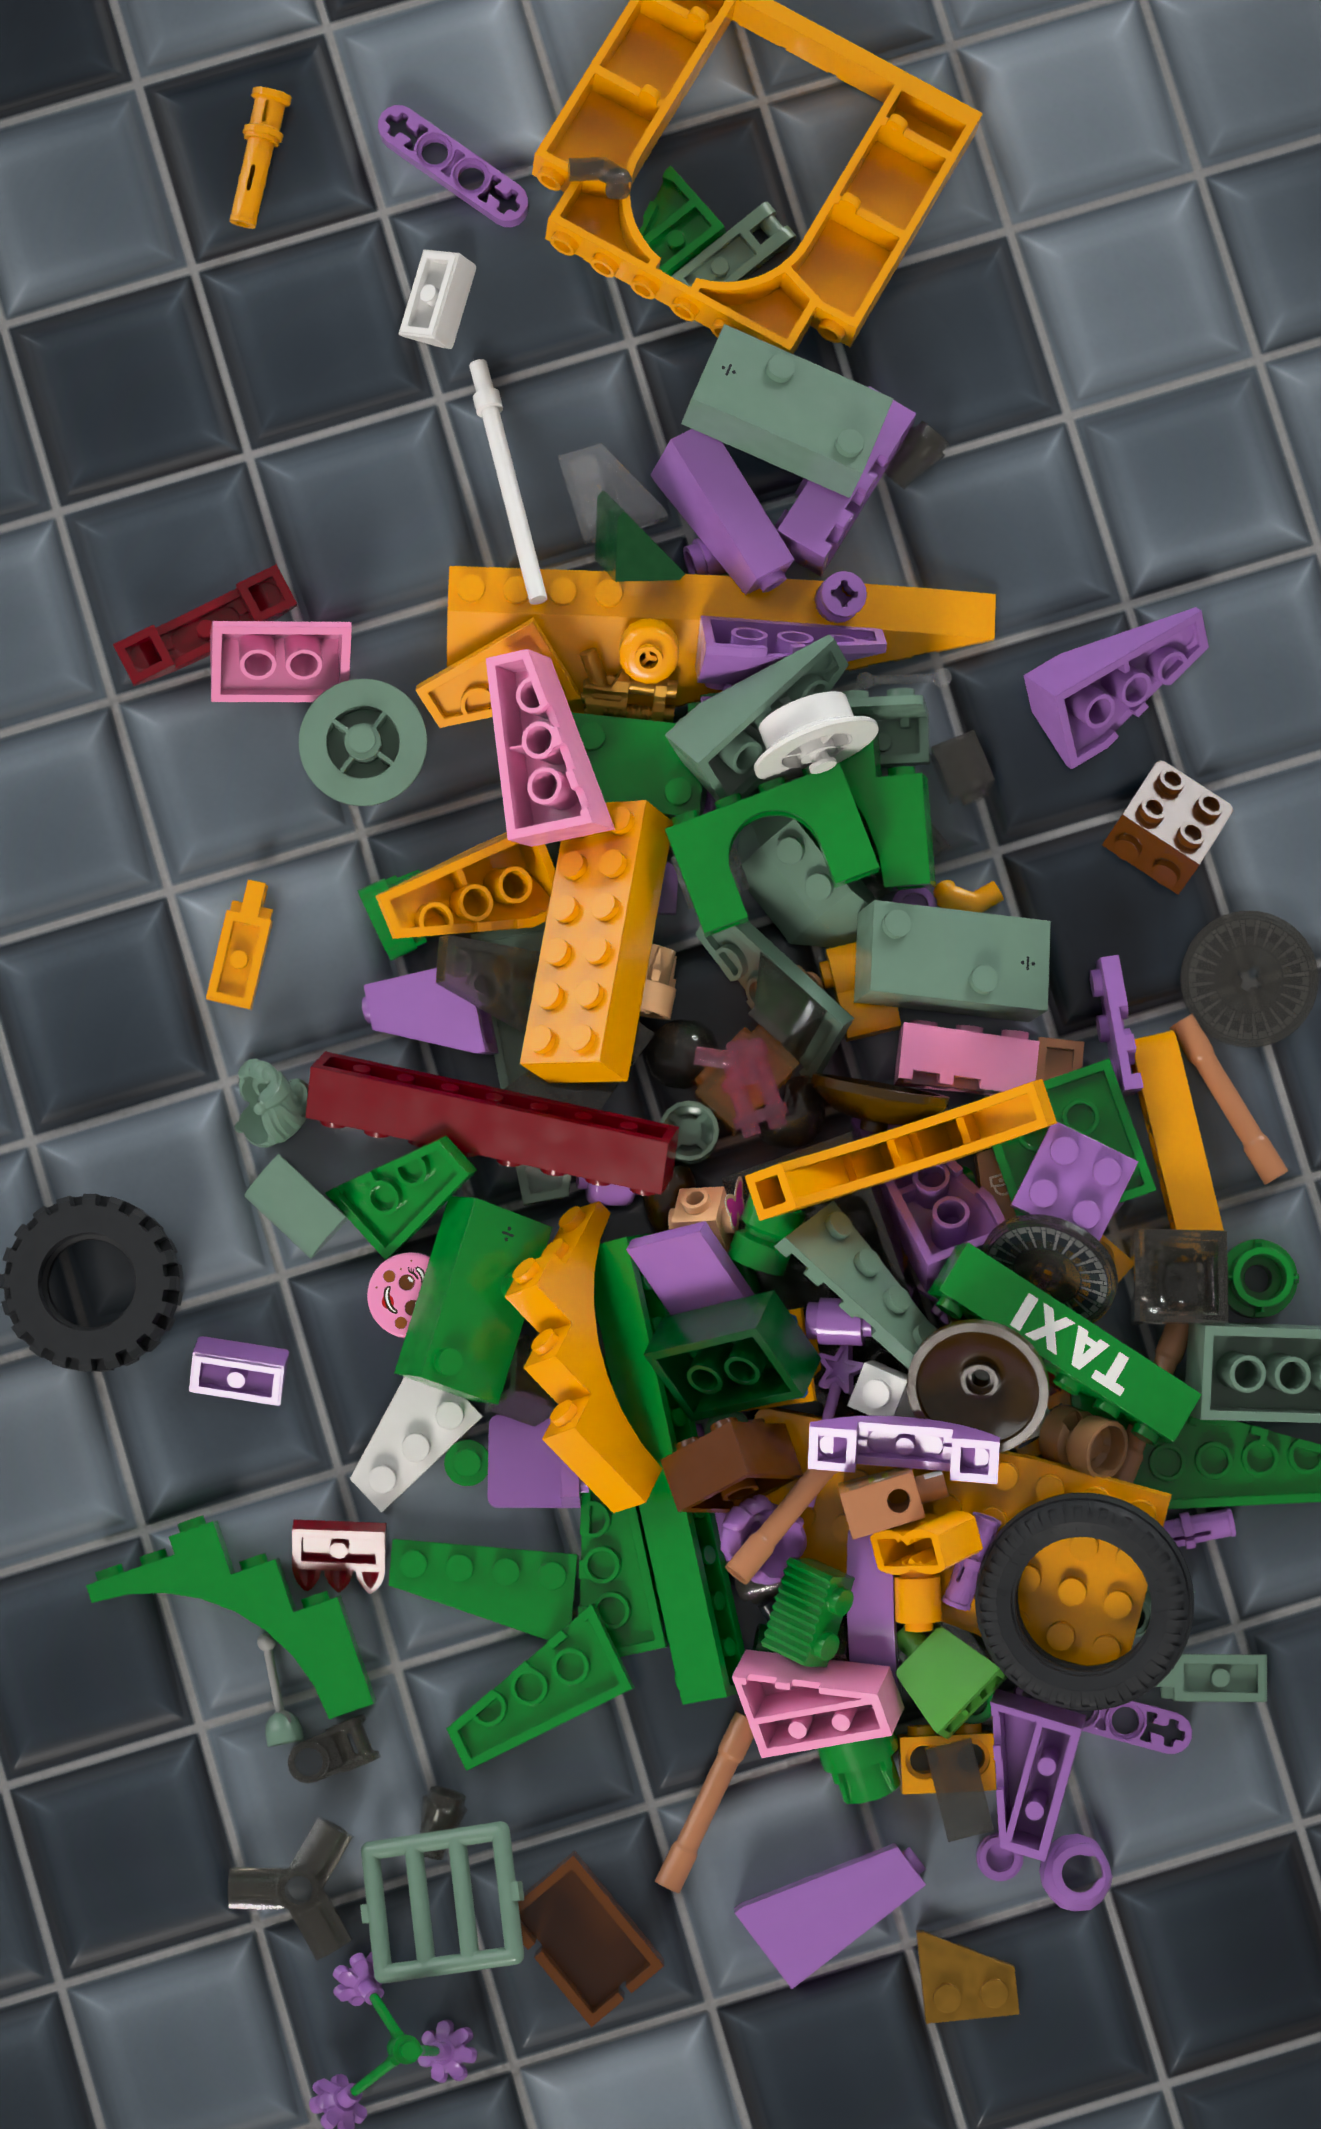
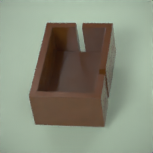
M575 1850L524 1893V1901H518L523 1945L529 1950L536 1943V1939H538L542 1946L536 1950L534 1958L591 2028L624 2000L625 1992L620 1987L623 1982L626 1981V1988L632 1994L664 1967V1958Z

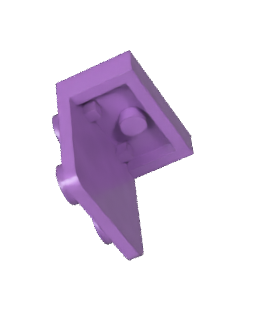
M495 1415L490 1419L488 1502L492 1507L581 1508V1493H589L590 1488L542 1440L551 1422L550 1415Z

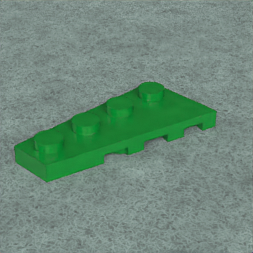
M392 1539L388 1585L549 1641L555 1634L572 1622L578 1554Z
M590 1604L570 1624L555 1634L542 1648L528 1660H525L506 1679L490 1690L446 1728L466 1771L635 1688L595 1604Z

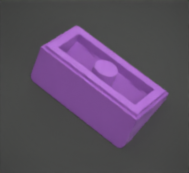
M200 1336L193 1350L189 1392L280 1406L289 1351L281 1348Z

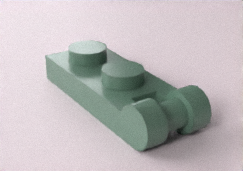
M767 201L758 206L671 277L688 286H692L696 278L717 282L742 281L774 255L790 246L797 236L788 225L783 227L775 218L777 212ZM760 228L769 237L762 244L752 235L753 232Z

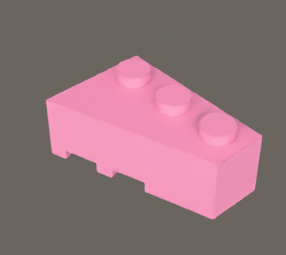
M911 1020L910 1023L904 1022L899 1030L894 1085L992 1096L1036 1080L1039 1041L1029 1040L1028 1032L1002 1030L1000 1036L983 1033L984 1028L978 1026L956 1025V1029L937 1027L938 1023L923 1020Z
M746 1649L732 1675L761 1758L892 1736L904 1710V1704L890 1666L829 1660L827 1667H808L778 1653Z

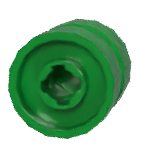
M749 1193L740 1217L746 1224L745 1228L735 1231L727 1254L734 1261L757 1271L783 1276L791 1254L785 1257L774 1246L803 1224L806 1213L800 1209L759 1221L751 1194Z

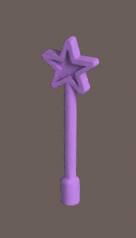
M841 1345L835 1356L819 1353L822 1358L821 1363L827 1370L820 1379L818 1386L824 1389L830 1387L821 1420L834 1418L841 1390L849 1395L853 1393V1376L860 1374L864 1365L862 1362L853 1361V1346ZM816 1497L808 1507L814 1508Z

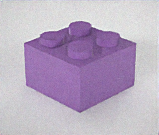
M1057 1122V1124L1049 1126L1010 1207L1044 1224H1049L1048 1226L1065 1232L1085 1244L1089 1243L1095 1248L1139 1161Z

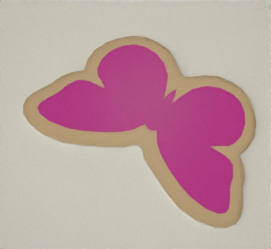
M741 1176L737 1179L734 1195L727 1194L725 1198V1207L734 1230L738 1227V1221L742 1220L740 1217L744 1209L743 1181Z

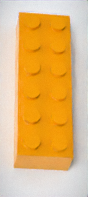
M647 800L606 802L615 830L562 840L560 843L520 1059L522 1066L547 1083L628 1081L670 845L665 829L673 826L672 821Z

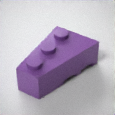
M996 1689L990 1704L991 1716L993 1718V1751L996 1765L999 1846L1001 1849L1045 1862L1052 1843L1086 1715Z

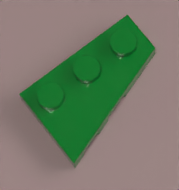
M444 1136L326 1191L325 1194L378 1253L387 1260L394 1256L477 1169L447 1136Z

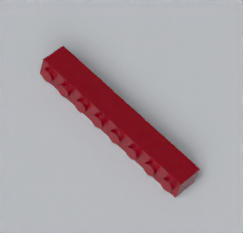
M327 1051L310 1068L305 1118L319 1120L325 1127L356 1128L364 1130L366 1135L375 1138L393 1136L406 1139L409 1144L416 1147H422L447 1136L465 1157L480 1155L494 1158L499 1164L504 1166L516 1167L527 1165L540 1168L544 1174L550 1176L573 1175L585 1178L586 1182L597 1186H607L610 1184L628 1187L633 1193L643 1196L661 1195L673 1178L679 1135L678 1126Z

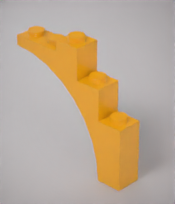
M1039 1079L891 1130L773 1165L745 1176L759 1221L818 1205L926 1168L963 1158L1003 1142L1057 1124L1043 1079Z
M598 1201L581 1208L574 1206L563 1214L558 1223L560 1228L553 1241L543 1250L541 1257L537 1259L528 1258L516 1267L512 1274L514 1280L505 1298L539 1332V1335L531 1344L532 1352L523 1368L558 1404L550 1415L551 1422L542 1440L613 1513L646 1503L662 1471V1467L641 1443L624 1415L608 1378L598 1342L594 1311V1271L600 1240L611 1214Z

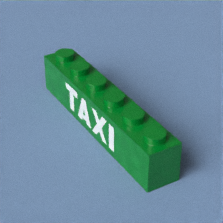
M969 1242L955 1246L928 1291L930 1295L939 1300L936 1306L955 1319L960 1320L964 1316L969 1320L992 1321L1005 1325L1021 1334L1039 1353L1046 1370L1055 1375L1053 1382L1058 1387L1070 1394L1077 1396L1081 1392L1094 1400L1092 1405L1094 1410L1111 1420L1116 1421L1120 1417L1133 1426L1130 1432L1149 1445L1155 1446L1157 1442H1174L1202 1395Z

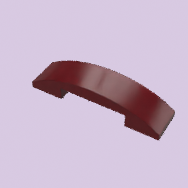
M277 564L237 583L236 589L158 627H155L153 624L114 643L113 647L133 686H137L210 656L212 621H275L297 607V602Z

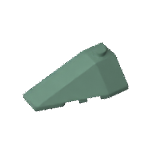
M828 634L699 703L686 716L682 717L665 736L682 763L716 801L737 793H741L742 799H745L764 782L763 779L756 776L754 771L755 762L766 751L759 732L760 723L769 714L790 702L809 695L830 692L849 664L836 640Z

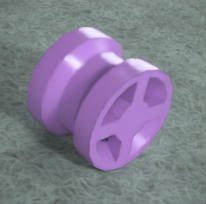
M847 571L836 572L829 576L817 589L815 595L816 609L827 621L834 623L846 622L854 617L864 606L867 597L866 586L861 578L854 573ZM842 587H843V590L846 591L848 595H851V597L846 596V594H845L844 592H842Z

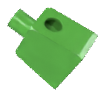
M905 1626L897 1633L898 1648L908 1658L897 1668L895 1674L932 1729L946 1739H949L1008 1678L995 1663L942 1626L936 1628L928 1637L922 1632L905 1631Z

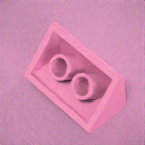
M212 621L210 631L211 702H314L327 689L349 680L351 622Z

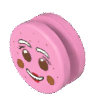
M412 1252L394 1255L380 1264L370 1279L367 1292L370 1312L375 1321L392 1335L401 1338L406 1336L428 1266L429 1256Z

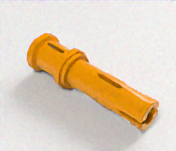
M253 87L251 96L255 101L250 122L245 124L243 129L244 138L248 141L229 220L230 223L249 229H255L273 149L278 147L283 139L280 128L285 107L290 106L292 97L285 92L266 87Z

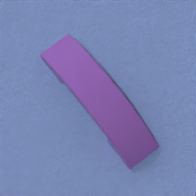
M851 1416L810 1422L808 1469L855 1473L856 1465L864 1464L950 1471L951 1481L998 1483L1000 1437L975 1428L937 1420L900 1416Z
M849 1529L847 1540V1574L855 1577L851 1590L854 1596L853 1604L847 1613L849 1662L890 1666L902 1699V1684L895 1674L897 1668L901 1665V1661H898L897 1622H895V1575L887 1574L878 1569L870 1540L871 1535L853 1540Z

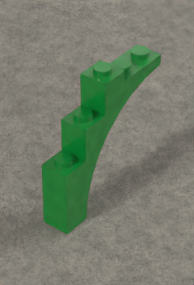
M718 693L703 694V695H700V699H701L702 696L712 697V696H714V695H716V694H718ZM701 701L696 703H688V713L691 710H693L699 703H701ZM877 733L876 737L866 747L839 763L853 799L866 819L878 850L884 888L889 891L936 887L928 778L923 773H915V767L913 766L887 769L888 776H882L879 733Z
M204 1515L181 1522L177 1524L180 1533L169 1536L174 1555L168 1556L166 1548L139 1557L142 1566L125 1572L122 1564L95 1572L97 1582L86 1585L92 1603L127 1594L168 1593L203 1599L235 1611L267 1631L294 1657L314 1685L329 1719L376 1702L341 1595L330 1599L328 1591L306 1597L301 1599L303 1609L297 1610L280 1559L268 1561L266 1553L240 1561L239 1564L242 1571L235 1573L218 1520L206 1523Z

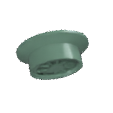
M353 679L332 686L311 704L301 724L299 752L307 775L324 794L348 805L373 806L399 796L415 781L426 758L427 732L418 708L401 690L379 680Z

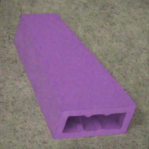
M690 429L672 438L651 473L655 483L745 596L759 588L763 593H766L778 587L787 579L784 574L795 559L724 444L694 429Z
M893 1843L741 1902L734 1908V1913L791 1989H793L922 1889L926 1884L920 1874L926 1868L910 1847L902 1852L896 1843Z

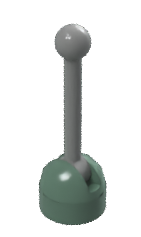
M263 1633L259 1636L257 1644L264 1651L275 1713L269 1717L265 1726L267 1746L274 1747L304 1740L302 1725L298 1717L292 1712L284 1710L273 1653L276 1640L269 1633Z

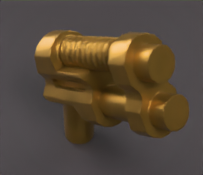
M590 648L579 654L588 676L583 682V692L581 693L582 703L586 704L584 706V714L673 723L675 706L665 705L666 698L676 699L678 680L666 678L658 683L644 684L633 680L625 673L624 669H621L615 676L606 675L597 648ZM628 693L654 696L653 707L628 704Z

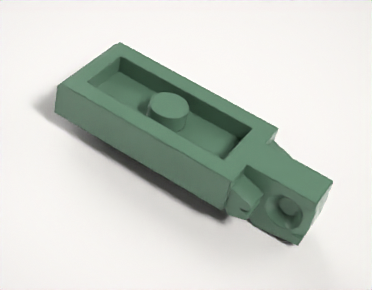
M1182 1654L1170 1673L1155 1687H1160V1698L1172 1699V1701L1267 1702V1655Z

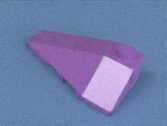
M1195 607L1055 656L1023 675L1032 713L1066 766L1073 769L1107 749L1119 737L1115 731L1132 714L1139 717L1149 707L1146 701L1163 684L1172 685L1209 648L1202 610Z
M700 615L695 670L698 683H705V686L711 689L723 690L726 683L735 685L828 634L836 640L847 662L886 653L887 642L883 630L878 628Z
M857 1118L851 1119V1124L858 1140L878 1134L877 1132L859 1129L861 1120ZM888 1125V1130H891V1129H894V1128H897V1127H900V1126H899V1125ZM955 1160L877 1185L906 1256L926 1293L930 1290L956 1245L969 1242L988 1255L989 1249L995 1240L1011 1230V1228H1008L1009 1225L994 1197L983 1186L978 1188L964 1175L963 1168Z

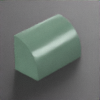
M279 1154L258 1175L244 1195L249 1202L310 1259L349 1220Z

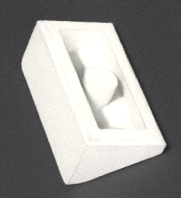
M424 249L399 335L433 346L452 349L475 275L476 265L460 253Z

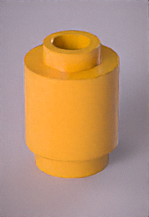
M912 1569L904 1574L894 1576L895 1622L905 1624V1631H932L933 1623L942 1621L940 1574H923Z

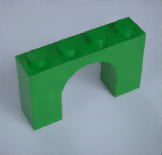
M840 763L818 774H811L809 766L801 770L803 777L786 783L784 777H778L759 785L760 793L742 799L741 793L733 794L714 803L716 810L700 816L697 810H691L671 819L673 826L666 828L665 832L705 938L749 921L730 870L729 859L732 845L739 833L747 825L760 818L784 816L800 822L809 829L818 842L835 888L879 872V864Z

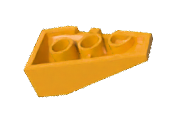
M507 832L376 895V899L393 939L533 928L546 922L555 867L545 844L530 847L509 841Z

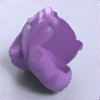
M759 1494L753 1498H747L739 1506H733L727 1513L722 1523L720 1541L721 1551L728 1561L731 1560L749 1536L757 1532L778 1506L769 1501L764 1495ZM802 1517L796 1520L775 1546L772 1555L751 1579L754 1583L773 1585L781 1582V1578L785 1575L783 1570L787 1567L786 1561L790 1557L800 1558L807 1547V1536L803 1528L804 1520Z

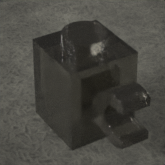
M525 1334L518 1339L499 1404L489 1403V1411L535 1427L550 1418L552 1411L558 1404L523 1368L532 1352L530 1349V1336Z

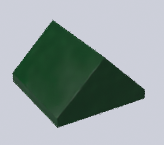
M604 490L597 496L595 560L615 582L680 580L685 575L676 563Z

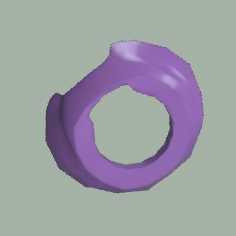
M1081 1834L1062 1835L1051 1843L1046 1861H1041L1039 1869L1041 1884L1049 1898L1060 1908L1070 1911L1093 1909L1103 1901L1110 1889L1113 1878L1108 1860L1099 1844L1092 1838ZM1072 1856H1095L1100 1864L1102 1876L1087 1891H1072L1063 1881V1865Z

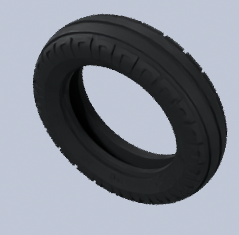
M1068 1493L1041 1500L1025 1508L1009 1520L998 1532L989 1545L978 1572L975 1589V1609L978 1627L989 1654L1000 1670L1015 1685L1029 1695L1057 1707L1080 1711H1095L1121 1706L1143 1696L1170 1673L1181 1657L1190 1636L1194 1617V1591L1188 1566L1179 1547L1170 1534L1153 1517L1140 1508L1112 1496L1097 1493ZM1073 1537H1090L1106 1541L1130 1556L1146 1579L1151 1597V1616L1148 1628L1133 1649L1114 1661L1100 1665L1084 1666L1059 1660L1043 1650L1033 1640L1023 1623L1018 1604V1590L1024 1568L1040 1550L1059 1540Z

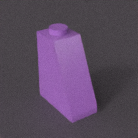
M464 961L364 985L366 997L362 998V1011L367 1023L371 1024L372 1030L477 1054L493 1055L499 1053L481 963Z

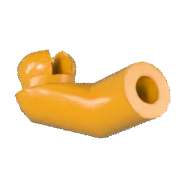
M943 880L936 885L933 891L939 908L982 913L1004 901L1003 895L994 881L971 892L956 886L954 881Z

